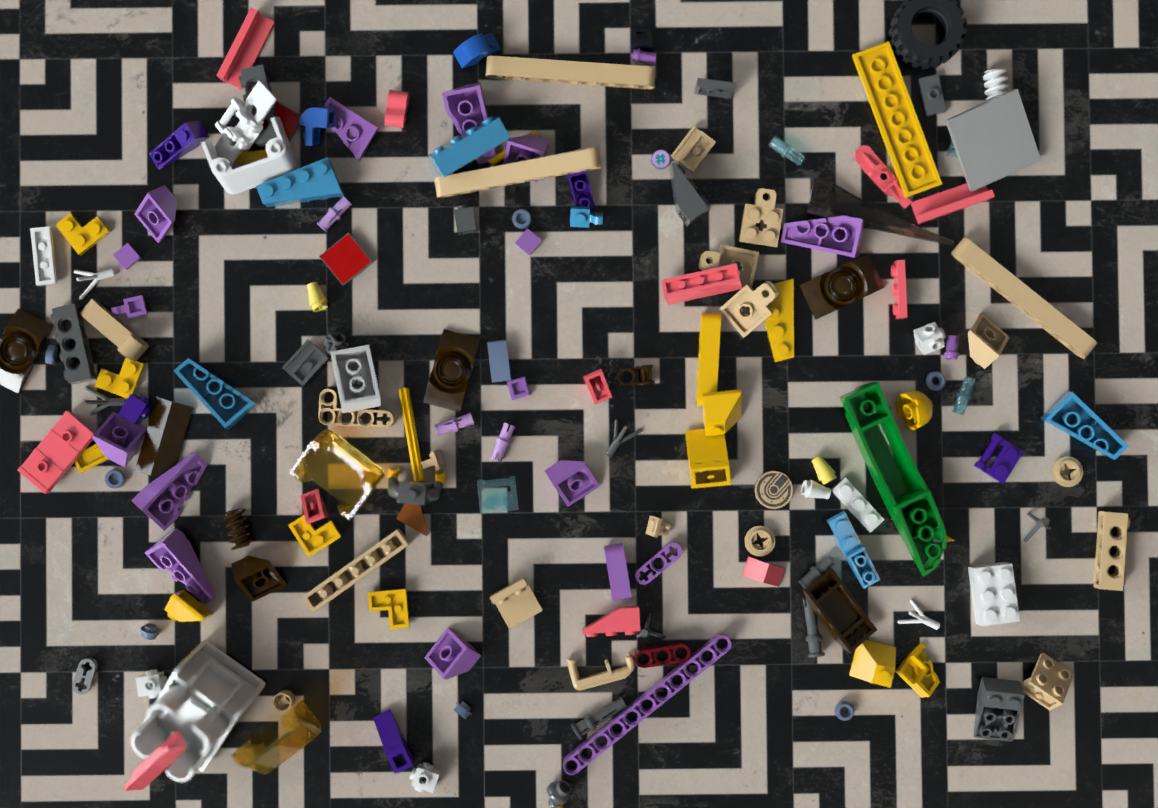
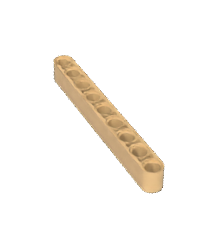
M487 56L485 76L487 78L654 89L656 68L638 65Z
M589 148L452 174L446 177L441 176L434 178L437 198H443L602 167L599 148Z
M963 238L951 252L959 262L1080 358L1085 359L1096 346L1097 342L969 239Z

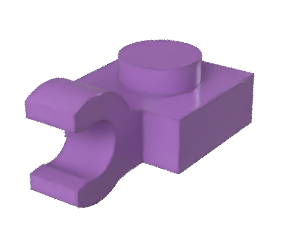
M143 295L123 299L124 305L111 308L112 314L115 317L127 314V318L130 319L148 314Z

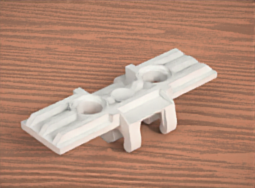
M262 81L256 84L244 103L239 98L233 97L231 105L221 120L215 123V126L222 134L214 146L218 158H226L231 166L241 151L249 149L263 129V119L277 100ZM254 106L257 108L255 116L252 115V108ZM236 112V116L240 121L235 127H227L228 122Z

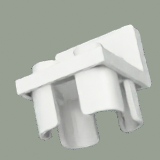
M203 640L172 673L156 702L147 711V716L142 725L133 734L131 739L132 747L139 756L148 759L174 732L181 731L187 749L168 767L166 774L175 781L185 782L197 770L204 772L240 716L261 693L266 684L214 645Z

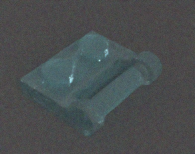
M515 475L504 479L477 480L480 514L519 510ZM510 486L511 489L508 492L484 494V488Z

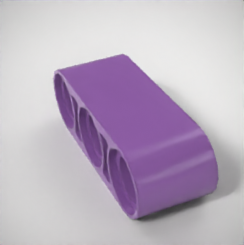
M623 543L604 546L612 600L632 598Z

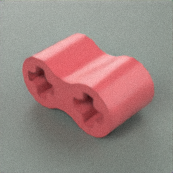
M389 90L384 120L386 126L405 127L409 92Z

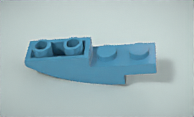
M842 511L827 519L835 540L863 589L881 580L847 514Z

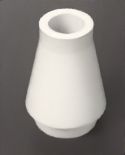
M811 479L809 481L805 480L801 487V495H805V498L829 499L831 488H827Z

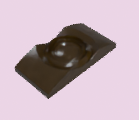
M869 253L799 285L815 320L885 288Z
M17 309L6 325L0 341V385L18 394L21 393L54 325L22 309Z
M443 329L428 381L424 403L461 413L481 339Z
M829 568L803 590L812 610L824 621L831 636L848 653H852L877 631V628L832 568Z

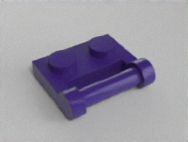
M994 433L991 437L992 441L981 459L976 461L974 467L1004 484L1024 451ZM998 444L1002 445V448L988 468L986 466L988 460Z

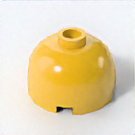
M907 391L900 394V397L896 399V411L899 418L903 417L905 423L902 424L906 428L916 430L930 421L933 413V404L924 393L920 391Z

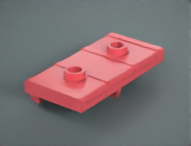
M66 410L31 455L18 468V471L44 494H49L93 441L92 437L95 432L70 411Z

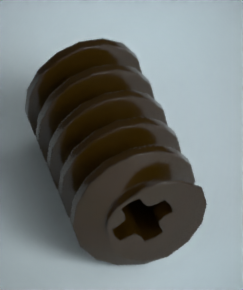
M238 508L221 513L227 514L223 521H229L225 526L226 529H231L227 536L234 537L229 543L236 544L231 548V551L249 546L254 541V538H248L252 531L246 530L250 523H244L248 516L242 515L246 508Z

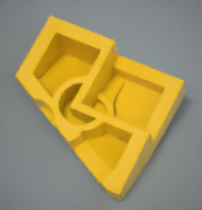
M920 643L895 671L921 698L930 697L940 683L937 674L933 671L932 661L927 659L924 651L926 646L923 643Z

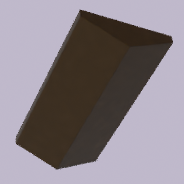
M156 397L135 471L160 477L177 465L194 407Z

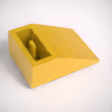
M705 429L685 431L691 488L731 485L725 434L706 436Z

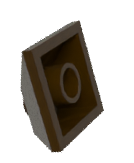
M247 556L231 564L235 581L252 602L287 586L285 580L269 560Z

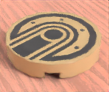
M778 471L763 473L758 477L754 487L756 499L761 505L770 509H778L785 506L790 501L793 493L790 479Z

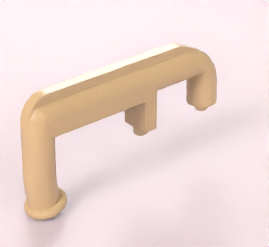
M628 653L625 657L627 666L611 670L609 661L606 659L607 671L582 678L579 677L576 662L578 659L567 658L566 661L568 662L573 687L580 691L625 679L635 668L634 656Z

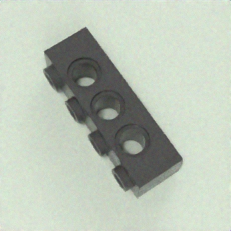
M264 65L240 69L242 76H239V80L246 93L243 95L244 102L251 93L253 86L259 81H262L272 93L268 71ZM274 104L263 119V121H268L267 128L263 129L254 141L260 148L266 147L269 140L277 137L271 118L277 117ZM256 106L252 108L253 116L257 113Z
M74 303L52 308L51 320L56 325L57 332L55 333V338L61 348L59 355L65 366V380L68 381V384L96 380L97 377L84 319L80 315L81 305ZM70 321L72 327L67 331L65 325ZM72 340L76 342L74 349H71L69 346ZM78 358L80 365L78 368H75L74 360Z

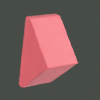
M601 369L583 376L594 404L612 398Z
M319 489L300 496L307 524L329 516Z
M748 557L742 575L779 587L785 568Z

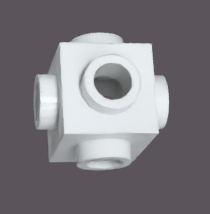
M935 322L913 330L915 344L923 355L945 347V332Z
M157 669L145 671L144 675L136 677L138 697L149 696V699L158 698L168 682L164 672H157Z
M419 763L418 767H413L409 778L413 780L411 786L416 791L425 793V791L433 793L441 771L434 769L432 764Z

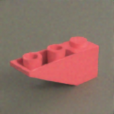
M639 606L618 607L584 627L582 634H586L587 637H596L598 633H606V636H615L617 632H625V635H635L636 631H640Z

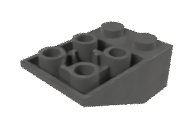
M672 162L669 171L675 209L678 216L688 227L706 214L709 209L707 206L709 203L703 195L699 196L696 192L697 187L691 179L687 180L683 167Z
M988 677L981 678L977 695L973 734L975 738L1012 742L1025 697L1020 681Z

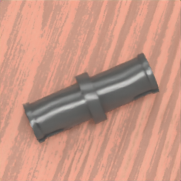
M825 556L815 567L809 568L810 571L798 580L799 584L804 589L807 588L835 564L828 556Z

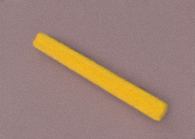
M407 387L400 388L398 391L413 478L415 482L423 481L425 478L421 465L422 461L410 392Z

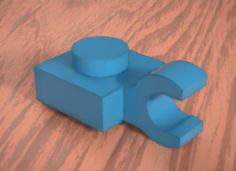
M571 206L570 227L589 228V222L598 225L603 224V213H590V207Z

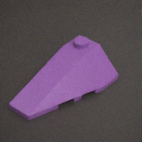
M481 82L461 86L442 93L446 112L461 136L465 135L466 131L471 127L481 126L483 124L482 121L488 118ZM495 147L476 158L477 163H488V160L496 155Z
M837 216L784 223L781 242L854 258L859 257L863 241L864 219Z
M194 452L145 486L131 501L165 531L179 517L184 501H188L193 485L198 483L208 464Z
M178 528L166 534L145 552L160 570L166 569L173 575L172 579L174 581L184 583L186 590L203 604L216 598L191 543Z

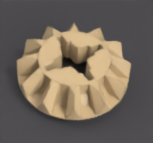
M1061 457L1055 461L1052 467V477L1057 484L1063 487H1072L1081 481L1083 467L1073 457ZM1065 466L1067 469H1074L1069 473V477L1060 474L1065 470Z
M754 526L747 531L744 538L746 549L755 556L768 555L775 546V536L765 526ZM757 533L760 538H767L762 542L763 549L759 544H752L757 540Z

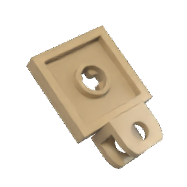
M760 188L756 192L754 205L745 204L739 242L772 247L778 246L783 209L775 208V190ZM765 193L769 196L766 201L763 199ZM760 220H764V224H766V228H763L762 231H759V227H756V223H760Z
M722 244L720 252L705 251L701 254L699 269L703 271L738 262V266L741 267L739 276L742 287L747 284L752 287L759 252ZM706 259H710L711 264H708Z
M771 281L764 282L756 290L747 284L720 307L719 310L744 338L773 313L768 304L778 296L779 290ZM742 306L749 307L751 314H742Z

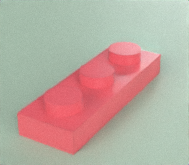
M897 260L891 265V276L894 277L892 295L895 296V303H893L892 309L896 319L908 318L905 260Z

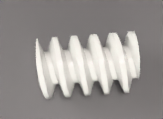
M992 69L984 72L986 74L983 76V80L987 81L984 83V87L987 88L985 95L989 96L986 98V102L1007 93L1004 89L1009 87V84H1003V81L1007 80L1008 77L1002 76L1003 73L1007 72V69Z

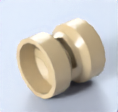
M282 690L274 696L273 707L279 712H285L295 703V696L289 690Z

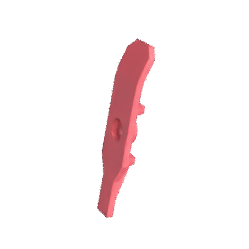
M861 145L854 152L855 161L884 194L893 196L905 209L912 201L908 197H904L899 180L869 146ZM882 173L887 175L886 180L880 178Z

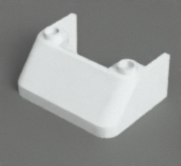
M280 117L271 118L277 137L269 140L266 144L268 157L236 169H232L230 162L226 158H218L212 141L201 142L213 174L227 193L238 194L297 170V162Z

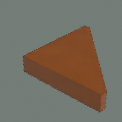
M404 504L396 519L427 536L429 533L421 505Z

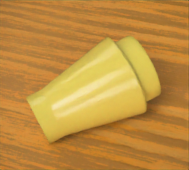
M318 282L309 283L307 288L310 308L314 312L326 309L328 307V300L320 289Z
M821 455L811 461L818 480L823 485L837 478L836 472Z

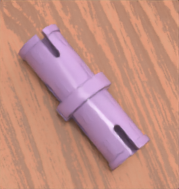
M342 196L332 208L328 209L329 212L317 224L326 232L336 220L339 221L341 219L340 216L352 204Z
M471 413L457 418L451 417L450 420L434 424L437 435L440 436L452 431L457 432L458 429L474 425Z
M504 422L499 438L495 440L497 443L490 456L491 459L495 460L497 453H499L497 461L502 462L507 446H510L509 440L515 426L510 425L508 432H506L509 424Z

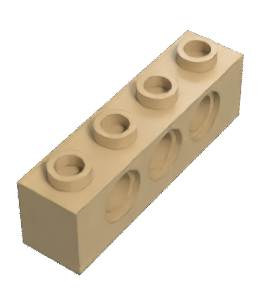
M1099 511L1094 588L1123 591V586L1126 585L1124 570L1128 560L1125 555L1126 548L1129 545L1127 529L1130 527V518L1127 513ZM1113 527H1116L1117 534L1113 537L1111 530ZM1112 546L1116 548V552L1113 556H1111L1110 554V548ZM1113 565L1114 573L1110 575L1108 569Z

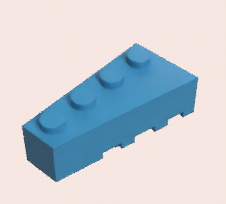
M490 116L482 121L483 124L481 126H473L466 131L465 135L461 137L456 136L449 141V144L434 149L428 157L438 174L446 177L510 139L500 118Z
M328 157L256 186L262 203L266 207L345 196Z
M189 358L174 370L179 378L227 430L257 406L255 402Z
M1067 391L1041 417L1042 420L1115 460L1129 447L1073 392Z

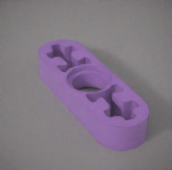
M670 542L636 570L635 578L637 582L642 585L650 583L681 556V546L676 542ZM670 546L673 548L678 547L676 550L678 554L676 556L671 554L668 557L671 561L667 563L666 558L661 553L664 552L667 555L670 552ZM656 558H661L664 561V565L660 569L653 566V561ZM650 564V567L656 573L653 575L652 572H650L647 575V580H640L639 572H646L647 570H649V568H647L646 566Z

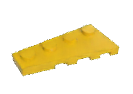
M794 279L774 283L775 287L779 290V294L768 304L773 313L764 320L774 362L794 358Z

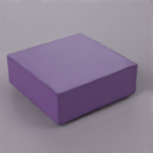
M527 228L515 244L530 256L542 240Z
M130 243L125 244L113 254L125 270H128L141 259Z
M526 377L507 381L512 400L530 395Z

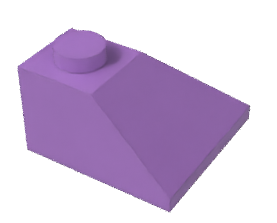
M533 134L508 139L502 165L546 157L550 140Z
M164 185L148 192L134 213L158 243L163 240L175 222L177 199Z
M113 411L93 434L92 438L107 459L125 467L137 452L147 428L134 424Z
M560 460L545 470L553 486L567 506L572 505L600 487L584 461Z
M447 628L424 658L446 680L470 671L481 655L467 641L450 628Z

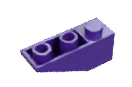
M200 121L185 122L150 152L149 155L157 168L161 170L201 145V142L209 138V135Z
M587 171L567 174L575 206L590 207V210L596 209Z
M391 709L374 716V723L394 773L397 774L413 766L415 759Z

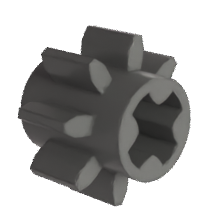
M339 332L329 333L323 345L327 346L326 351L330 355L332 351L347 349L349 344L345 342L346 337Z

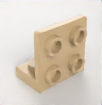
M525 577L490 596L492 603L496 604L509 629L542 611Z
M1041 653L1032 676L1021 682V685L1026 695L1048 710H1052L1063 704L1074 673L1047 654Z

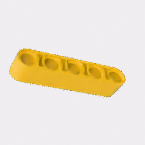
M701 313L696 406H703V393L717 392L721 330L720 313Z

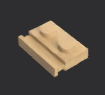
M693 126L673 152L671 158L693 173L716 141L697 129L696 126Z

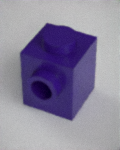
M140 393L137 395L130 394L118 414L134 424H140L143 419L145 420L149 416L152 404L148 403V398Z

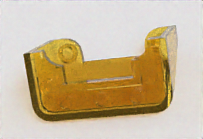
M329 429L323 430L310 441L289 472L299 482H308L312 479L340 502L338 505L339 513L348 520L355 516L385 477L381 468Z
M301 700L283 716L282 724L287 731L286 734L267 748L262 742L254 745L248 740L231 756L239 766L260 774H268L314 740L321 732V725L305 702Z

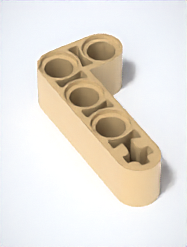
M92 298L81 310L80 315L119 347L117 350L126 358L137 361L149 347L144 340L95 299Z
M324 389L320 393L318 417L319 421L324 425L389 428L395 424L396 418L391 411L366 409L350 412L352 420L346 423L343 420L345 413H342V408H339L340 398L338 392L333 389ZM328 392L334 395V399L330 403L325 400V395ZM328 411L333 414V419L330 422L324 419V415ZM365 413H369L372 418L368 424H365L362 420ZM376 413H378L377 417H385V414H387V417L391 419L387 421L386 425L384 421H377V425H375L377 420Z

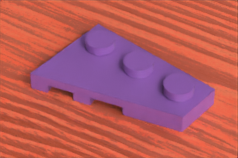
M329 97L324 106L336 107L335 127L331 128L339 135L357 160L360 161L379 127L332 97Z

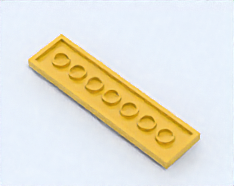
M889 41L853 54V61L904 197L907 198L942 185Z

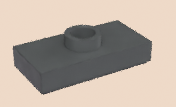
M939 74L919 78L926 117L945 113L946 107Z

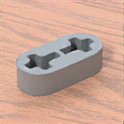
M85 658L80 661L72 686L75 693L82 695L92 689L98 670V663L94 658ZM89 662L92 669L88 670L87 674H85L87 668L84 667V664ZM85 678L84 685L87 687L81 690V686L78 684Z

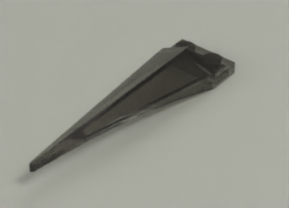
M815 178L813 181L807 208L808 213L824 218L837 216L864 219L863 228L951 246L955 243L953 240L900 219L862 200L833 182Z

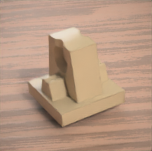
M440 450L430 452V459L421 462L423 469L432 466L436 471L446 468Z
M650 515L645 534L657 538L658 535L668 536L671 525L663 522L661 518Z

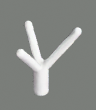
M113 269L99 273L74 270L75 274L86 275L78 277L77 281L94 279L79 299L82 300L99 280L115 276Z
M912 599L910 603L918 614L909 611V614L917 619L898 620V624L923 623L936 630L940 627V623L926 617Z

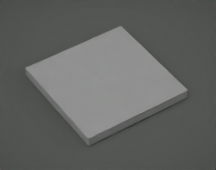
M1013 89L945 120L969 191L973 192L1041 161L1018 89Z

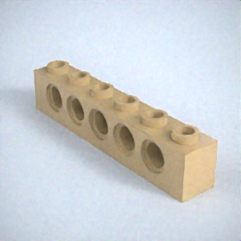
M400 528L395 530L302 596L303 600L312 613L317 611L410 545V542Z

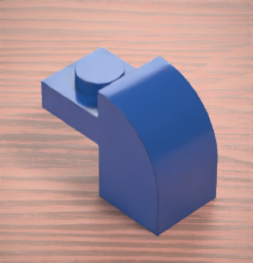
M480 33L464 41L453 53L463 69L476 65L483 57L498 53L501 48L493 33L486 35Z
M319 106L309 108L303 112L299 119V125L306 126L303 134L305 145H319L321 128L335 127L336 107Z

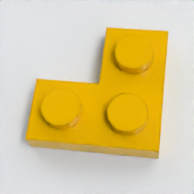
M71 213L55 224L78 255L84 254L111 233L98 216L84 227Z
M125 358L120 374L101 368L95 387L128 399L130 394H135L146 364Z
M304 515L288 525L308 558L342 537L332 520L317 530L314 529L311 523H306Z
M407 588L367 592L369 612L388 610L390 629L410 627Z

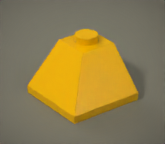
M741 389L703 393V423L706 436L726 434L741 419Z
M185 590L174 593L164 609L168 612L169 618L179 622L202 621L213 615L209 609Z
M865 640L855 649L849 675L873 684L891 688L896 665V647Z

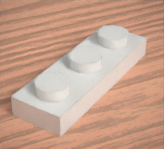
M52 227L30 228L36 285L58 284Z
M846 477L831 489L832 493L868 532L871 533L884 521V518Z

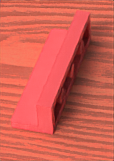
M250 8L216 75L220 80L238 89H242L239 76H242L240 69L254 66L275 24L274 21L262 16L258 10Z
M966 183L911 203L917 223L921 224L990 200L995 196L993 190L988 191L986 186L973 192L969 191Z
M737 263L661 280L664 298L668 305L743 288Z
M181 731L174 732L148 759L143 761L131 773L133 778L124 786L125 791L144 790L187 749Z

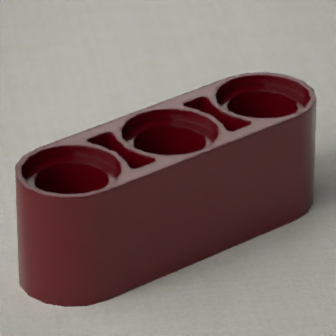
M678 642L638 649L634 659L639 667L649 668L685 662L689 659L691 652L685 643ZM678 648H685L686 654L679 657L676 655ZM659 651H666L668 654L665 659L660 660L657 658ZM642 653L649 656L648 661L644 663L638 661V657Z

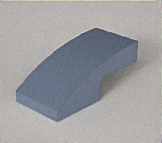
M507 340L487 342L492 383L510 381L511 374Z

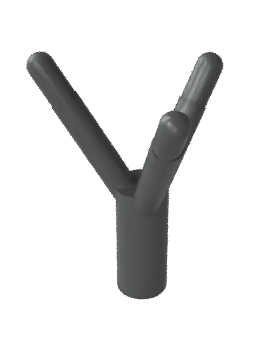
M88 386L85 387L87 391L103 399L84 401V404H103L90 412V415H94L108 406H123L126 402L125 398H107Z
M616 419L614 423V439L605 454L612 458L621 443L641 433L643 429L640 428L622 438L628 427L624 426L618 435V420Z
M1030 512L1027 513L1031 519L1036 521V526L1025 537L1024 542H1027L1039 528L1051 529V526L1048 525L1049 519L1047 517L1039 519Z
M648 612L645 628L636 637L652 635L665 639L666 635L650 630L651 613Z

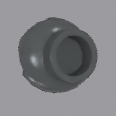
M564 780L554 781L547 786L546 792L550 797L548 801L549 807L563 808V804L569 800V794L571 793V787L568 782Z

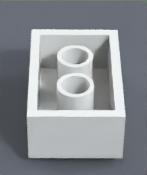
M369 345L332 351L331 360L342 413L381 406L380 393Z
M1000 562L968 566L975 623L980 626L1019 622L1012 563Z

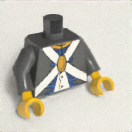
M391 465L388 466V494L396 498L398 503L416 505L432 503L439 498L443 484L447 480L446 471L443 474H439L438 470L435 471L434 483L398 480L399 466H397V470H392L390 468Z

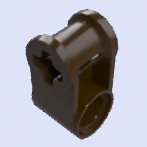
M653 365L622 369L617 375V380L623 386L655 384V381L652 380L651 371ZM623 372L630 373V382H624L621 379Z

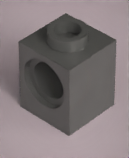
M469 205L458 206V209L454 210L457 233L463 235L478 232L474 208L469 207Z

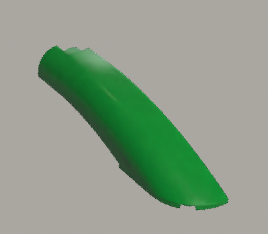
M879 382L867 383L840 396L846 411L844 414L867 468L900 536L922 576H926L941 562V556L947 545L946 530L931 492L925 485L899 432Z

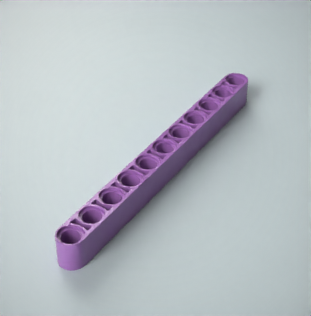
M723 633L715 635L690 655L687 661L680 663L566 755L563 761L564 771L569 775L578 773L727 653L731 648V641L728 636ZM721 638L727 640V644L723 648L717 646V641ZM704 651H711L712 656L710 659L704 660L702 653ZM690 663L697 664V669L693 672L687 670V665ZM680 675L682 681L679 684H674L672 682L673 676ZM665 687L667 693L664 696H659L657 694L658 688ZM645 699L652 701V705L649 708L642 706V702ZM631 711L637 713V717L634 720H629L626 717ZM614 724H620L622 726L621 731L614 732L611 729ZM599 736L607 738V742L604 744H599L596 740ZM584 748L592 750L590 756H584L581 752ZM570 760H574L577 763V766L575 768H569L566 765L567 762Z

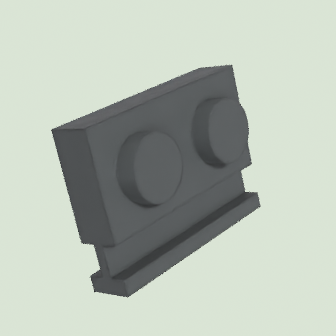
M307 339L282 368L298 383L305 386L326 363L329 357Z

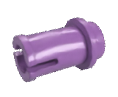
M640 48L633 50L632 61H635L636 64L637 62L655 64L656 53L641 51Z
M948 335L946 336L945 359L957 360V356L960 355L958 353L959 336Z

